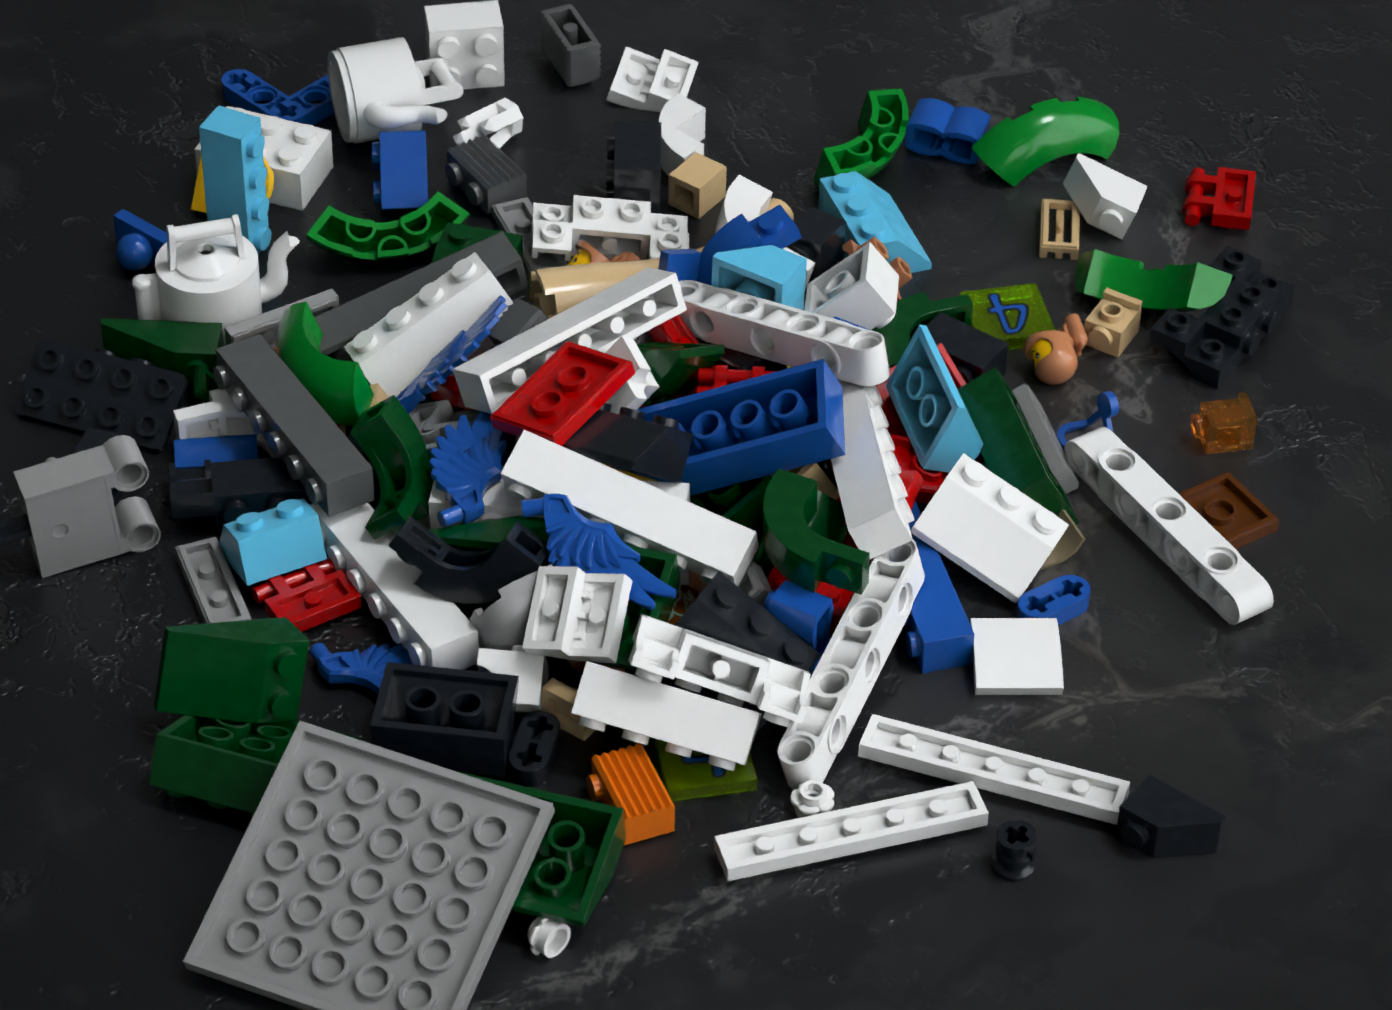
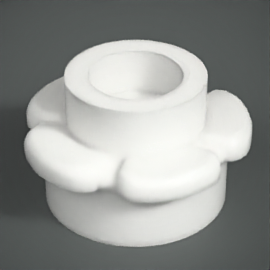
M809 780L800 783L798 789H794L791 792L790 801L799 818L830 812L834 806V792L831 787L820 781Z
M537 917L528 930L531 952L535 955L542 953L548 958L557 956L569 942L571 935L570 927L563 922Z

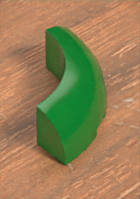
M902 89L867 91L857 123L861 136H857L855 139L838 146L823 148L813 179L818 189L820 178L856 171L868 179L881 171L891 161L902 144L909 119L907 101Z
M1076 97L1075 101L1060 102L1057 98L1030 105V112L1021 115L1013 121L1009 117L1005 118L984 134L971 148L995 173L1010 185L1016 187L1021 180L1035 169L1062 156L1088 153L1098 155L1107 160L1118 141L1119 121L1114 111L1099 101Z
M438 191L426 204L417 210L401 216L399 220L375 223L374 220L353 217L329 205L306 234V240L330 253L349 259L374 262L392 261L407 258L437 245L447 222L462 224L470 213Z
M1096 249L1080 254L1075 270V288L1078 293L1101 300L1104 290L1109 288L1141 300L1142 309L1167 311L1171 307L1180 312L1212 306L1225 296L1232 279V274L1199 262L1183 265L1166 264L1164 270L1156 268L1145 270V265L1141 261L1123 258Z
M307 302L292 304L284 310L276 338L277 355L336 424L354 426L361 413L370 408L374 393L359 363L334 359L321 353L320 344L323 333Z

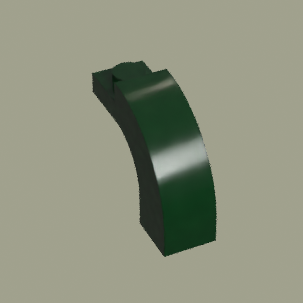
M921 292L897 301L894 318L880 329L873 328V331L882 334L884 337L889 368L898 364L918 326H927L940 312L971 326L973 303L968 294L930 301L926 292Z
M392 395L362 412L350 431V434L373 464L380 484L379 503L365 526L374 540L389 532L393 536L396 535L410 516L416 521L428 516V502L434 479L431 478L432 469L429 467L430 456L423 438L405 408L395 395Z
M778 468L766 488L763 501V542L770 561L785 578L815 593L822 581L837 588L862 595L869 583L870 553L829 540L814 532L809 527V524L817 512L818 481Z

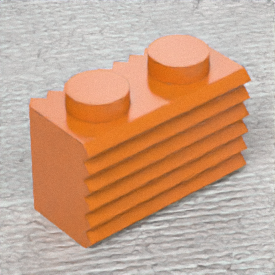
M637 743L634 747L629 745L626 749L621 747L618 751L612 749L609 754L603 752L600 756L595 754L591 758V775L586 777L588 792L594 802L599 801L602 804L624 808L626 834L624 846L675 831V806L642 744Z

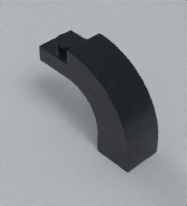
M410 516L388 545L397 552L402 561L409 565H414L422 571L414 585L438 598L464 604H480L499 600L501 595L498 589L537 571L548 554L546 550L547 543L518 521L494 547L484 551L468 552L448 545Z

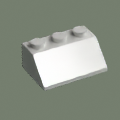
M963 453L910 531L913 535L1016 604L1069 524Z

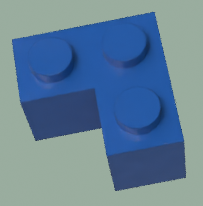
M426 131L379 132V142H372L374 170H380L381 180H373L374 204L382 203V213L413 212L428 202Z

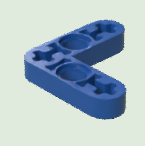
M244 69L230 70L221 78L223 98L237 108L309 125H315L334 114L328 74L291 96H287L255 74ZM259 101H270L269 103L265 104L256 103ZM322 101L319 104H310L309 102Z

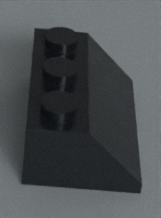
M605 403L563 445L567 449L602 464L681 483L693 434L677 429L679 425L678 420L654 415L653 422L644 421V412L621 407L619 414L610 412L612 405Z
M720 571L675 624V626L809 671L821 656L820 653ZM702 687L715 700L721 701L717 699L719 692ZM744 701L742 708L762 713L756 731L757 734L767 723V720L763 719L765 711L760 710L755 704Z
M387 662L370 723L371 744L457 772L505 777L513 741L519 676Z

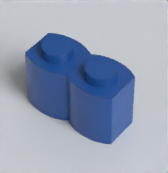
M919 99L907 124L905 147L922 155H942L955 162L965 164L977 163L979 156L971 147L989 131L991 116L973 107L961 106L954 108L947 102L938 99Z
M784 580L777 590L773 589L769 592L763 607L821 654L808 671L811 674V678L832 637L830 626L833 618V601L829 597L805 590L792 582Z

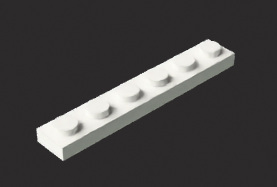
M872 714L859 743L858 757L960 784L974 781L979 789L1117 825L1119 806L1127 799L1129 794L1130 781Z
M974 781L717 835L714 836V849L727 881L987 826L989 813Z

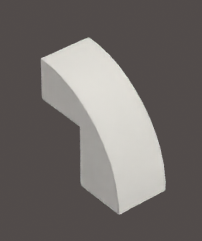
M676 93L666 102L659 116V122H661V166L668 176L695 152L704 156V144L700 141L705 138L706 108L679 93Z

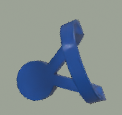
M1112 391L1098 394V411L1089 418L1064 424L1058 429L1056 436L1064 453L1067 442L1065 435L1071 431L1091 426L1102 419L1103 427H1107L1113 432L1111 417H1115L1118 414L1119 403Z

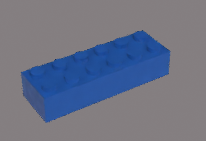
M824 359L637 409L645 413L644 421L653 422L654 415L679 421L677 429L693 434L681 483H690V496L775 474L778 468L786 471L845 455L843 390ZM622 469V470H625V471H628V472H631V473H635V474H638V475H641V476H644V477H648V478H651V479H654V480H657V481H660V482H673V481H669V480H665V479H661V478H657V477H653V476H649V475H645V474H641V473L629 471V470H626V469Z

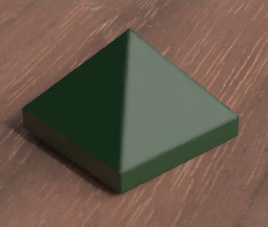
M197 365L194 370L191 405L210 402L209 391L219 389L214 375L201 365Z

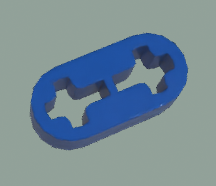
M1076 575L1060 576L1021 595L1018 600L1017 618H1057L1058 625L1063 624L1087 611L1091 592L1090 585L1085 579Z

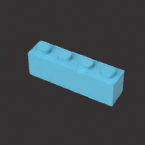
M218 105L199 126L207 221L231 218V215L238 214L242 236L254 245L257 254L267 249L272 236L268 225L269 199L266 197L265 181L267 169L264 167L263 159L265 139L261 133L260 117Z

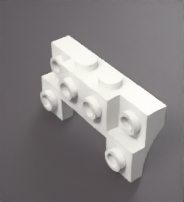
M574 195L572 206L533 203L531 258H537L538 252L565 254L564 261H570L571 256H574L577 252L575 245L579 240L588 242L608 259L621 255L623 251L627 253L632 252L642 260H646L647 253L648 259L660 258L661 250L689 249L688 216L651 213V202Z
M644 614L640 615L632 637L634 646L629 657L630 665L637 667L635 673L637 676L657 683H661L663 676L673 680L676 677L675 684L685 689L700 693L702 687L719 692L717 699L739 707L743 706L744 701L755 704L760 710L765 711L763 719L772 723L788 727L790 720L802 724L808 708L806 706V696L811 675L808 671Z

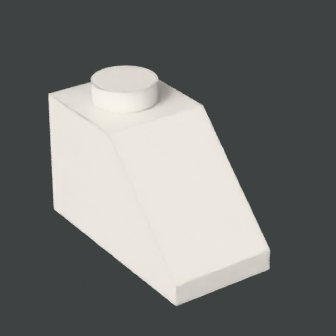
M1078 153L1063 182L1064 187L1086 222L1119 239H1123L1147 189L1146 185Z

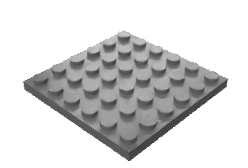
M299 721L183 963L188 970L303 1010H467L555 812L553 803Z

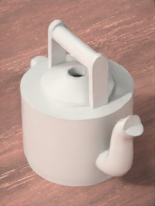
M403 37L341 47L335 51H330L328 54V78L333 109L341 136L346 143L353 142L356 144L378 140L379 132L421 131L422 123L438 125V123L443 122L447 118V112L441 108L428 106V104L458 99L463 95L464 89L452 76L448 69V62L444 58L414 61L410 48ZM435 75L441 86L425 89L423 76Z
M238 214L231 215V218L175 227L173 224L167 225V242L159 249L155 258L156 273L139 274L132 279V286L135 289L138 320L222 323L224 346H226L224 327L262 314V303L275 299L283 292L288 281L286 257L298 245L299 239L289 236L286 231L273 243L268 254L267 273L260 279L256 248L247 238L242 236Z

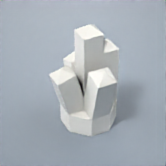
M503 98L458 120L462 132L453 136L456 144L461 145L463 141L467 143L469 139L474 140L476 136L480 138L484 134L486 136L489 135L488 138L500 149L511 136L522 132L523 116L518 105L507 98Z

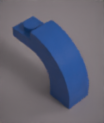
M781 205L774 207L750 222L741 213L725 224L702 250L697 282L711 285L712 257L717 252L774 245L783 249L802 238L798 226Z

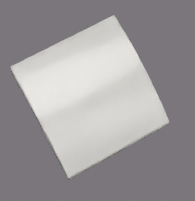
M626 47L606 101L633 109L661 112L666 102L676 93L687 97L699 62L664 49L661 59H657Z
M539 566L522 649L528 653L554 658L616 663L632 580L626 574L585 573L579 567Z
M1057 618L970 619V625L975 634L972 657L975 695H1062L1064 682Z

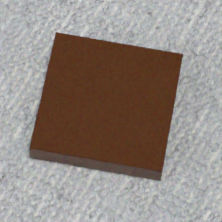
M1229 472L1178 493L1235 549L1278 531L1280 520Z

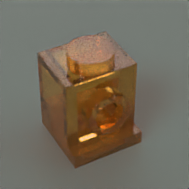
M1239 392L1238 397L1235 399L1201 402L1199 414H1192L1191 431L1195 439L1199 438L1205 454L1253 449L1257 416L1246 392Z

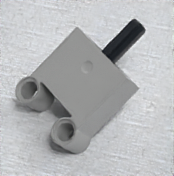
M115 436L101 446L61 458L49 457L44 463L13 472L23 515L0 521V546L28 538L32 555L42 578L126 552H145L152 549L161 538L160 529L145 499L136 496L128 497L114 506L111 488H116L123 492L134 491L142 487L149 478L147 465L136 441L130 436Z

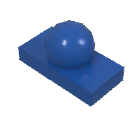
M122 209L114 214L115 255L118 263L125 269L132 271L145 269L149 264L155 267L156 255L159 249L167 242V233L127 210Z

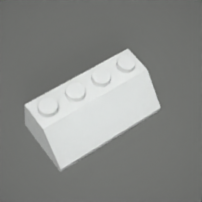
M474 252L467 258L458 261L452 269L437 280L426 284L419 293L401 306L390 310L383 319L372 327L358 333L344 348L354 362L359 363L371 385L378 383L389 397L392 395L396 397L420 375L432 358L443 350L462 330L466 332L498 296L501 295L506 299L505 304L507 307L504 311L508 310V306L512 305L513 301L488 267ZM488 336L479 343V348L466 357L467 361L483 354L494 346Z
M586 661L571 713L581 716L579 725L602 732L605 731L607 724L624 729L622 738L648 745L650 737L667 742L665 751L691 758L693 750L710 755L708 764L734 771L736 763L746 765L762 713L662 683L653 682Z

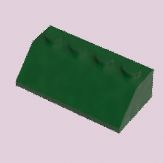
M997 368L991 369L958 388L984 444L978 458L983 456L985 461L980 464L1047 510L1053 512L1056 516H1058L1062 509L1066 510L1075 525L1079 524L1065 491L1050 471L1014 393Z

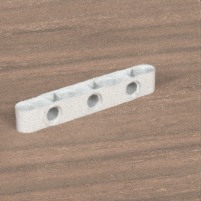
M692 280L678 281L687 309L679 315L694 337L791 367L824 359L837 379L860 386L878 385L889 378L890 371L883 335L878 332L727 288H718Z
M1100 427L1066 442L1065 455L1073 471L1164 563L1226 622L1236 625L1272 608L1273 594L1268 582L1217 530L1110 429Z
M914 540L874 557L869 567V583L862 595L853 594L809 680L806 696V706L808 708L803 722L800 724L792 720L790 721L777 749L787 784L793 790L798 789L800 783L809 780H817L822 783L825 780L910 614L913 602L925 578Z

